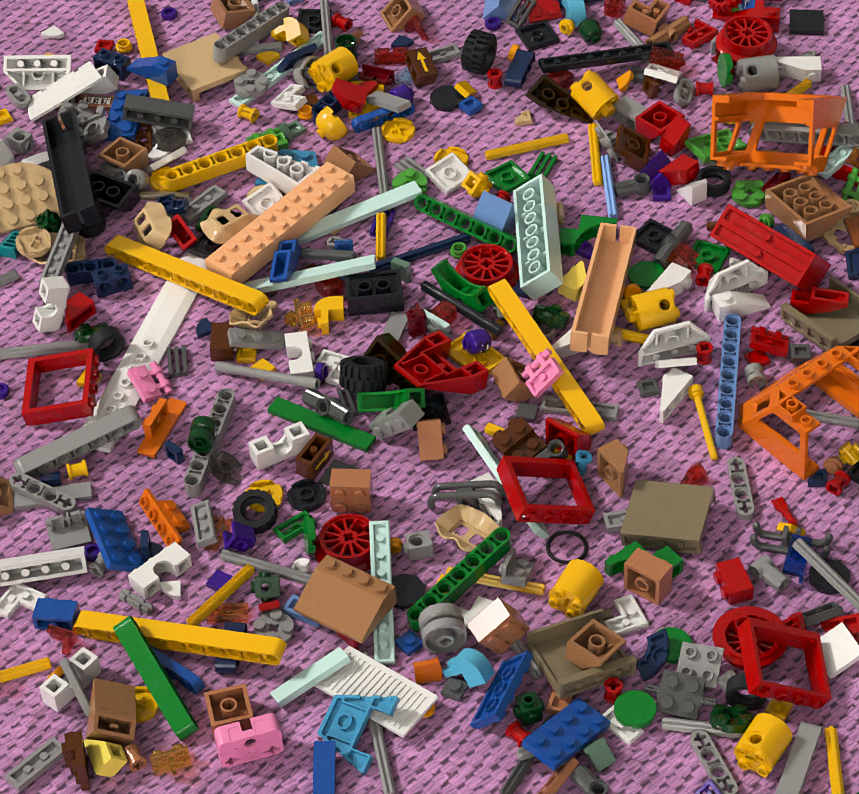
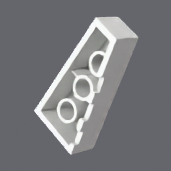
M258 145L245 154L247 171L267 183L271 182L277 189L286 194L320 168L317 165L315 167L309 166L308 162L305 161L297 162L292 160V157L288 155L280 156L278 152Z

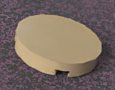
M37 226L22 229L15 239L16 248L20 254L31 258L47 254L52 246L51 234L43 228L42 230Z

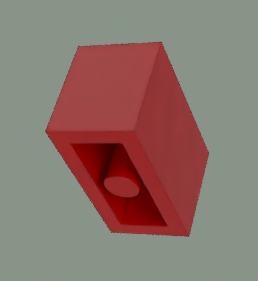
M740 558L716 563L713 577L715 583L721 586L722 598L727 599L729 605L752 600L754 587Z

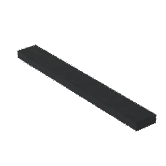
M660 42L540 58L538 64L544 74L671 57L674 51L669 42Z

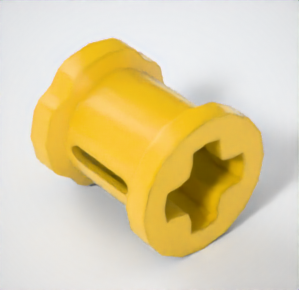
M244 103L237 110L238 118L248 119L251 123H254L260 115L259 109L250 108Z
M85 459L80 463L66 464L70 481L75 477L89 476Z

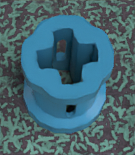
M578 450L574 461L580 476H583L587 472V465L592 462L593 458L588 451Z

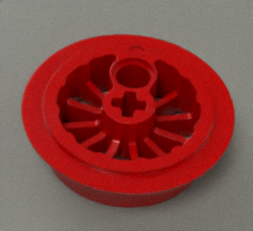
M751 15L736 16L728 20L724 24L723 29L717 34L715 41L718 51L720 53H729L732 60L736 62L743 58L773 55L777 49V39L772 33L771 26L765 20Z
M480 244L469 248L464 252L455 267V271L464 279L479 286L488 287L506 279L511 288H513L517 280H519V266L505 248L494 244Z
M352 513L341 514L328 520L314 541L316 546L314 556L317 562L320 563L326 555H330L364 572L370 570L369 521L371 520L362 515Z
M754 606L738 607L724 613L716 621L712 632L715 647L724 648L723 658L729 664L744 670L737 628L748 617L785 625L777 615L769 610ZM756 639L761 669L770 666L784 654L787 646Z

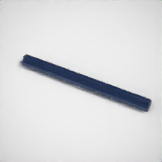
M463 233L376 262V269L369 271L379 272L390 269L391 260L394 257L411 262L451 249L452 245L456 242L469 243L471 241L470 236L467 233Z

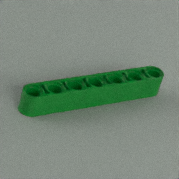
M418 195L415 198L414 206L417 210L487 244L501 246L509 253H518L515 235L500 230L433 196Z
M499 527L495 529L409 608L407 619L411 630L420 631L419 622L414 619L419 618L420 613L425 608L438 603L453 604L511 550V533L507 528Z
M129 615L116 624L113 630L173 732L180 741H183L200 728L133 617Z

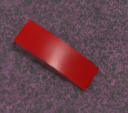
M812 287L811 292L792 289L790 305L802 314L837 311L848 307L849 292Z

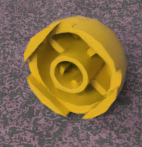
M328 106L317 115L316 126L318 129L316 132L322 139L325 137L330 141L340 140L349 133L348 129L338 116L332 115L334 111Z

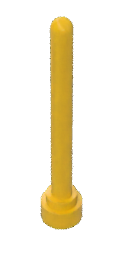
M694 384L688 388L689 398L695 401L711 460L715 461L718 459V454L702 401L704 390L702 385Z

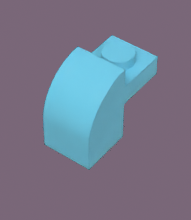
M561 0L562 5L566 9V18L572 20L575 27L587 19L584 0Z
M465 648L456 657L451 658L447 662L448 665L442 670L446 678L462 674L470 688L486 684L495 673L488 659L481 652L471 648Z

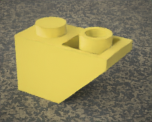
M583 261L571 267L570 271L563 276V284L558 287L559 294L574 302L580 299L586 278Z
M85 739L84 744L96 775L113 777L128 762L121 745Z

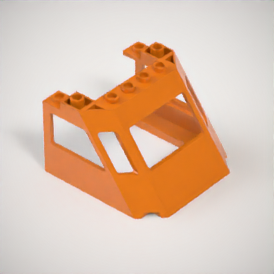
M742 92L713 95L710 160H716L717 166H723V170H734V167L746 166L747 170H757V167H761L763 171H774V168L780 169V172L796 170V173L817 176V173L824 172L847 97L777 92ZM744 121H753L754 126L746 149L735 150L734 147L742 123ZM736 122L727 151L717 152L718 124ZM765 123H798L809 126L808 154L758 151L757 147ZM832 128L831 135L826 147V151L823 156L821 155V152L828 133V129ZM821 129L815 146V130Z
M835 346L793 368L738 406L739 418L737 426L801 479L806 480L819 470V465L808 457V437L811 431L820 426V422L806 412V405L795 398V396L814 384L859 418V376L843 364L847 362L859 371V346ZM774 413L800 434L799 449L761 420V418Z

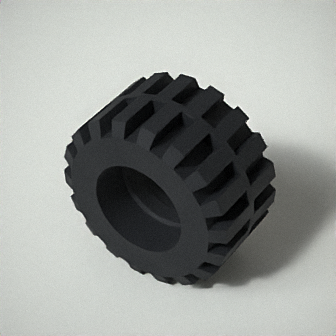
M473 29L470 32L462 49L461 65L463 70L479 75L487 73L496 56L497 38L495 34L478 29Z
M359 355L344 358L340 361L339 385L346 390L358 393L382 391L387 387L388 363L372 356Z

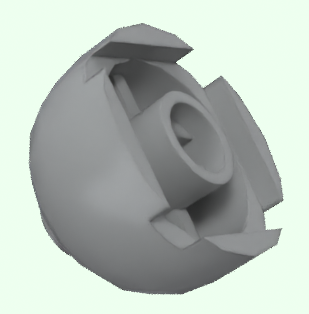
M308 55L296 61L293 68V77L298 85H304L306 89L310 90L313 88L317 89L316 83L308 74V69L320 57ZM309 80L314 82V84L308 85L306 81Z

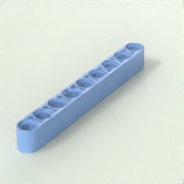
M728 314L724 318L715 445L720 449L730 448L733 442L741 317L737 314Z

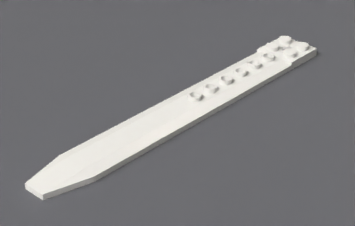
M188 251L180 258L206 269L205 259L190 254ZM168 280L165 282L100 397L97 406H95L94 415L87 418L83 427L125 406L133 405L136 408L141 398L127 375L128 369L146 365L148 370H152L149 364L153 361H156L159 366L167 352V347L170 346L198 295L197 292ZM118 439L95 450L111 453Z

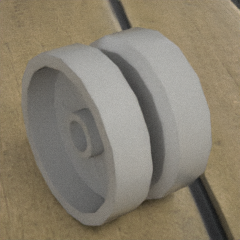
M452 603L433 604L420 613L418 622L423 647L428 652L434 654L453 652L465 645L468 637L463 612L457 605Z

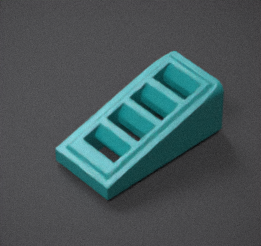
M13 230L0 244V256L17 259L20 252L16 248L15 239L20 231Z

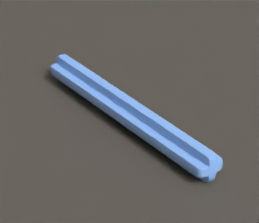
M601 155L600 160L608 217L618 218L610 156Z

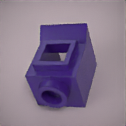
M233 521L231 523L232 533L228 531L223 532L225 550L232 548L245 552L249 548H253L256 543L253 527Z

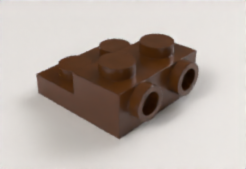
M621 124L618 127L613 151L625 158L624 164L639 172L649 162L647 159L651 152L650 145L652 140Z
M522 416L518 419H511L508 427L503 431H496L491 440L494 448L502 456L535 457L547 448V445Z
M82 731L65 733V742L61 743L65 766L70 768L72 775L75 774L76 784L81 785L82 791L90 790L87 752Z

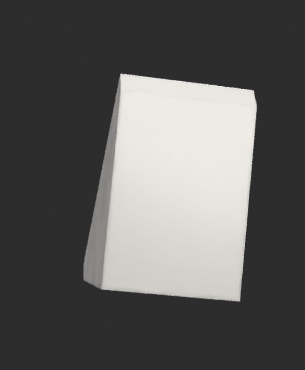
M703 179L689 183L676 189V191L693 206L706 200L707 180Z

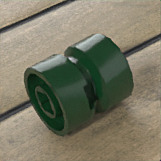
M342 34L336 37L335 49L341 46L347 48L357 61L356 38L351 34Z
M197 416L192 420L187 445L191 450L198 453H205L211 450L217 428L216 422L212 418Z

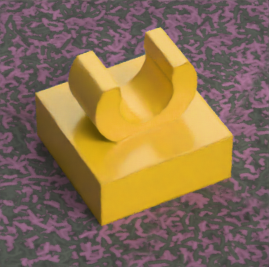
M771 699L765 709V713L774 715L784 722L793 709L794 704Z

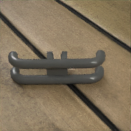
M494 480L444 482L433 486L431 495L427 499L428 509L434 510L435 501L454 499L457 500L458 505H467L466 499H468L470 507L478 510L479 503L477 498H490L495 502L496 506L501 507L503 505L501 497H505L506 493L503 485ZM494 488V489H496V490L498 491L499 494H497L496 492H494V491H492V490H476V491H475V489ZM442 490H456L455 492H439Z
M757 521L752 525L755 534L750 535V543L758 550L802 557L792 546L797 539L802 538L809 546L823 548L822 551L816 552L822 559L827 558L831 552L829 545L833 541V535L830 533L826 534L825 539L821 540L801 537V528L795 530V535H789V526L784 525L783 533H777L761 529L760 523ZM758 536L765 539L782 541V545L762 543L758 540Z

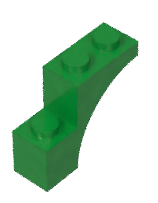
M582 215L578 229L560 227L561 255L575 256L577 249L585 240L588 241L597 237L601 222L617 224L618 226V218Z
M442 259L430 269L443 291L456 299L461 298L463 303L476 311L482 312L494 302L486 286L475 285L464 279L455 271L447 259Z
M406 388L384 392L357 393L358 412H382L391 407L396 410L402 403L411 399L423 409L425 408V388Z
M637 541L626 545L621 551L609 556L605 560V573L611 577L623 572L624 563L637 548L644 551L647 550ZM669 546L657 550L653 554L673 565L672 578L683 572V559Z

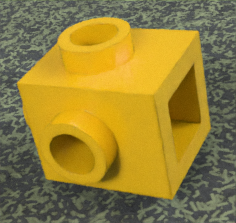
M470 170L461 186L468 191L467 193L470 196L476 198L477 196L481 197L483 191L489 192L493 183L488 180L489 176L481 171L476 173Z

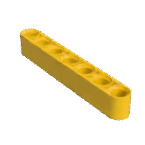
M267 134L172 167L164 173L166 189L175 192L246 167V153L257 145L278 152V139L273 134Z

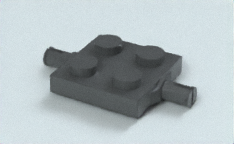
M664 669L662 680L658 686L645 684L644 692L654 693L657 696L656 712L697 721L699 711L703 705L713 707L717 703V699L705 696L706 678Z

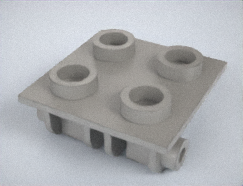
M594 120L597 126L594 129L598 137H601L599 142L602 148H607L606 152L610 159L614 158L619 163L618 158L623 156L613 151L616 140L615 133L610 130L605 133L597 120Z
M78 509V511L70 512V515L66 512L65 517L60 514L61 518L57 515L49 516V519H45L52 551L92 542L84 510L80 511Z
M682 642L676 672L706 678L704 690L711 691V688L716 689L724 648Z

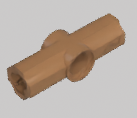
M682 16L669 25L664 23L659 27L657 33L646 39V44L660 42L672 44L671 42L678 40L679 36L691 27V22L688 17Z

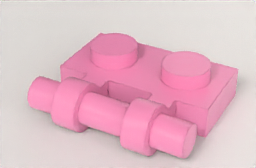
M549 348L540 352L532 364L529 363L521 374L524 379L530 376L525 383L533 396L537 398L564 373L555 358L550 357L548 359L552 354Z
M156 361L149 364L152 370H148L146 365L128 369L127 372L143 403L161 398L162 393L160 391L164 390L166 395L173 393L170 381L165 378L162 367L158 366ZM155 377H157V379H158V381H159V383H157V384L155 383V381H154V379H153V378H155Z

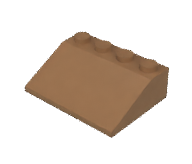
M804 174L765 189V208L807 242L821 237L852 210L851 205L816 176Z
M326 555L314 569L294 607V611L362 644L397 603L396 590L394 585L330 555Z

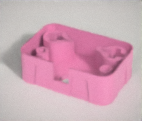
M268 713L250 718L253 729L242 731L239 721L217 727L214 730V738L222 768L272 756L284 751L282 732L276 714ZM249 739H255V740H256V741H255L254 743H252V744H249V745L245 744V742H246L247 740H249Z

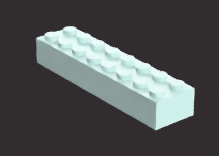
M543 174L513 190L520 288L533 301L563 284L555 186Z

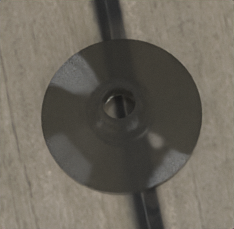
M167 127L158 130L153 135L152 144L160 151L171 152L183 147L187 137L183 130Z
M215 451L209 456V470L219 481L226 484H236L242 479L240 474L243 470L242 466L234 456L224 451Z

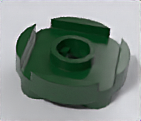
M536 304L532 318L540 325L542 322L548 323L547 327L565 328L566 324H569L570 314L563 311L562 306L553 304L551 307Z
M100 322L93 326H90L88 323L79 325V329L73 332L74 341L79 339V343H88L91 336L98 329L108 326V322Z
M716 704L710 712L709 722L715 729L717 726L722 727V732L738 734L746 731L753 720V715L742 704L735 706Z

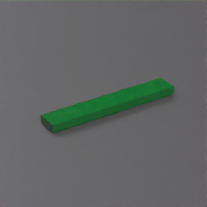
M277 397L267 409L269 414L294 424L302 421L306 429L366 453L376 441V436L349 425H344L330 417L321 416L315 411Z

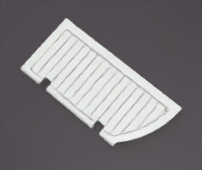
M90 61L79 67L77 72L72 71L45 87V91L42 92L40 90L32 95L31 103L28 106L30 120L34 122L62 105V102L69 101L99 83L103 78Z

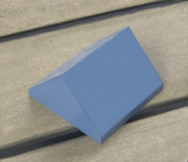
M485 0L483 20L489 17H498L501 20H506L517 0ZM516 11V13L514 14V16H513V18H512L511 20H514V19H515L516 14H517V11Z
M483 191L473 217L500 230L513 231L516 228L514 204Z

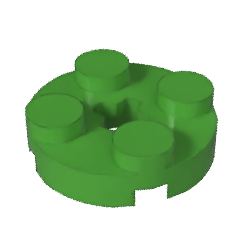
M407 168L394 178L392 187L395 189L415 180L422 191V195H426L428 181L422 173L412 168Z
M736 181L735 186L732 188V200L744 208L759 207L760 204L765 203V194L760 190L764 186L763 181ZM747 192H751L753 194L751 196H748Z

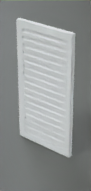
M351 646L344 650L351 662L314 686L332 697L334 695H361L362 697H372L373 695H380L381 697L397 696L400 701L393 717L373 710L370 719L402 738L410 732L439 699L434 693Z

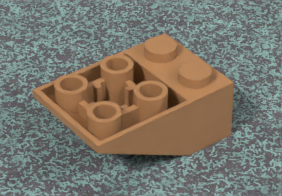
M94 678L86 739L105 741L121 746L129 745L134 740L136 727L135 686Z

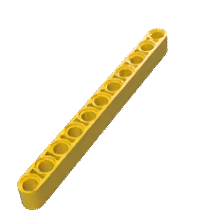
M127 0L140 58L158 56L145 1ZM146 78L151 98L169 100L165 85Z
M116 235L104 247L107 255L111 254L114 256L113 258L251 315H257L269 303L268 297L261 291L124 236Z
M503 279L488 286L487 289L490 297L532 359L535 360L536 356L546 348L552 351L548 359L550 357L555 358L564 373L551 386L579 428L591 436L604 430L605 425L602 418L507 280Z
M82 610L75 621L72 631L76 635H86L87 638L121 643L113 627L128 616ZM133 617L149 644L158 649L279 665L287 647L286 642L277 637Z

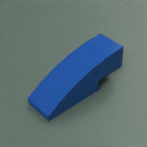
M297 239L279 241L278 251H274L269 278L270 283L288 281L293 275L301 253V246Z
M314 741L313 794H335L336 741Z

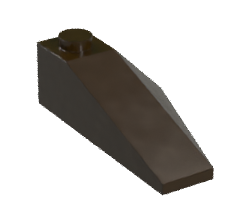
M544 74L525 95L541 107L584 123L591 124L594 121L571 97L569 91Z
M390 333L377 335L363 356L377 357L388 363L387 385L390 386L393 383L399 386L400 390L417 388L394 368V364L407 353L404 347Z

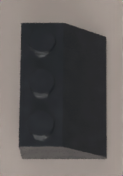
M92 170L99 204L119 211H132L140 201L138 185Z
M400 269L345 275L349 316L404 311Z

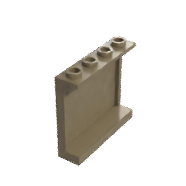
M832 276L829 277V287L826 289L849 292L847 308L827 313L802 314L788 303L780 305L781 319L824 351L835 346H848L859 339V295Z
M636 480L620 531L622 545H630L637 541L644 549L661 550L669 546L674 552L701 554L703 550L702 537L711 504L716 502L714 487Z
M602 608L527 633L526 647L533 655L534 660L559 699L604 685V682L610 677L622 679L636 673L637 659L633 654L627 656L622 647L599 667L580 669L565 659L568 640L590 620L595 619L608 628L603 621L604 610Z

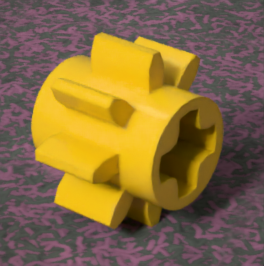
M848 441L839 447L838 452L840 454L837 456L842 460L843 465L848 463L852 466L859 461V445L856 442L851 444Z

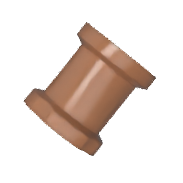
M135 743L129 744L123 749L129 763V769L132 772L146 767L148 763L147 759L139 752V746Z

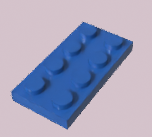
M148 89L115 92L107 118L110 121V128L107 132L108 137L104 141L114 142L118 137H123L130 141L136 140L137 131L141 123L123 120V107L127 94L149 97Z
M90 507L86 509V518L107 570L132 572L144 564L123 511Z
M528 650L502 661L470 723L471 727L474 729L487 727L494 722H500L505 717V711L514 700L516 689L523 682L522 677L531 666L530 662L533 655Z
M578 697L523 739L521 746L555 771L610 727L611 721Z

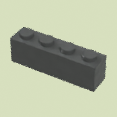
M127 94L123 107V120L191 131L195 105Z

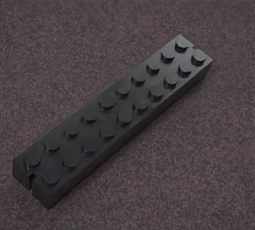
M74 108L59 114L66 128L65 130L62 129L56 115L41 120L60 218L68 234L79 232L81 229H84L83 226H95L102 222L82 125Z

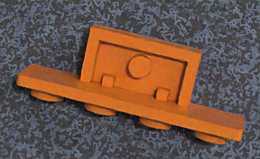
M159 398L157 403L152 406L149 416L143 421L142 428L144 429L145 438L137 449L138 454L151 458L156 457L187 407V402L175 398H169L168 401L167 399Z
M145 489L140 497L139 505L166 546L174 542L181 545L183 539L178 532L189 531L191 527L174 500L157 501L150 489Z

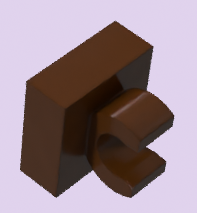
M645 76L642 90L650 99L656 98L658 93L662 91L660 85H664V82L661 79Z

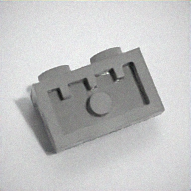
M512 548L509 554L505 555L504 563H501L499 567L501 583L525 588L533 573L535 563L529 562L526 559H515L516 549Z

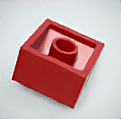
M658 101L635 117L636 132L650 140L665 132L676 115L679 114L683 118H685V115Z
M547 417L545 419L546 445L555 439L562 441L567 447L569 455L574 460L578 450L588 451L591 448V435L559 418Z

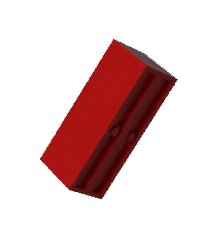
M730 204L727 205L710 233L711 237L802 291L811 292L812 287H818L831 267L830 263L814 252Z

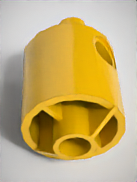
M341 46L311 64V68L308 69V74L313 78L320 92H329L336 78L349 81L358 74L359 68L356 58L351 51Z
M588 70L579 82L576 81L571 85V97L593 120H599L602 117L608 118L616 111L613 104L619 100V96L597 72Z
M663 287L629 296V308H625L628 323L633 322L637 332L675 323L676 318L680 317V311L677 306L675 307L673 300L675 299L674 290Z
M580 559L571 560L559 576L555 586L549 591V606L565 612V616L568 618L585 614L588 605L594 600L603 586L604 579L602 574L591 563Z
M757 714L734 747L738 767L744 771L748 769L753 770L760 776L767 777L792 741L793 735L786 723L771 714Z

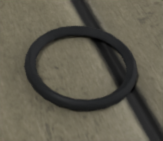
M560 531L548 539L546 552L555 562L568 564L571 561L558 559L550 551L551 542L561 535H574L583 542L584 551L576 559L582 560L588 553L589 547L586 539L577 532Z

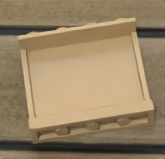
M217 33L162 53V56L176 61L178 77L175 80L193 102L200 100V92L233 80L248 70L247 66L241 63L238 56H234L225 63L213 61L214 42L220 39Z

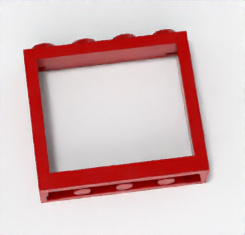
M94 348L28 359L21 412L26 425H41L94 415V406H97L95 395L98 393V366L101 365L99 355H96ZM86 365L82 400L37 407L41 372Z
M502 457L496 470L517 522L584 525L591 521L595 509L574 459ZM517 476L566 478L577 506L528 504Z
M748 617L737 628L748 694L794 703L795 705L808 706L813 709L822 708L832 699L819 633ZM756 639L803 649L811 691L763 680Z

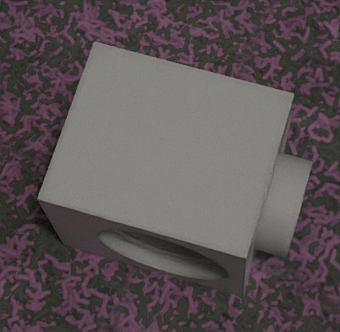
M18 127L5 136L11 150L21 155L31 151L34 147L32 134Z
M429 530L405 534V543H402L404 555L408 554L410 561L433 556V544Z

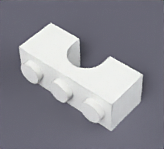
M63 276L44 277L41 280L39 294L46 305L35 307L32 321L39 333L57 331L60 329L61 323H63L64 309L67 307V296L70 293V286Z
M307 331L284 334L287 358H298L296 360H289L290 375L314 378L316 365H312V363L315 362L314 351L310 352L313 346L312 339L307 337Z
M302 421L285 427L283 437L275 443H271L266 435L248 442L250 458L258 471L289 459L301 452L310 440V433Z
M176 542L172 543L128 575L130 587L145 600L161 589L160 579L157 575L162 572H170L178 577L192 567L191 555Z
M84 647L69 659L83 688L101 673L98 656ZM53 674L39 687L43 703L56 712H59L76 696L66 675L61 679Z

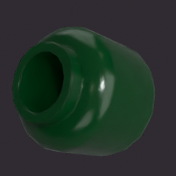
M588 18L580 23L578 33L584 42H592L594 44L601 40L603 29L595 19Z

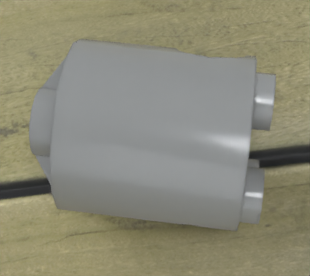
M774 55L739 59L737 65L734 66L735 76H738L739 80L737 82L738 91L756 92L777 89L779 78H783L782 64H777Z

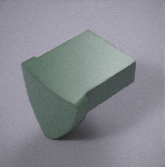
M297 120L289 124L284 122L278 127L289 142L306 133V128Z
M394 257L391 260V270L400 269L401 281L410 282V263Z
M605 737L590 742L582 749L597 772L616 762L606 743Z

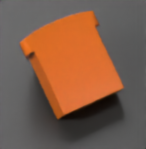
M438 657L413 663L416 684L442 681V669Z

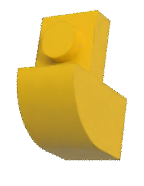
M292 17L283 18L284 25L278 26L271 31V37L279 42L287 40L296 48L310 41L307 27Z
M343 296L326 297L315 304L313 310L314 320L318 324V329L322 330V335H329V321H344Z

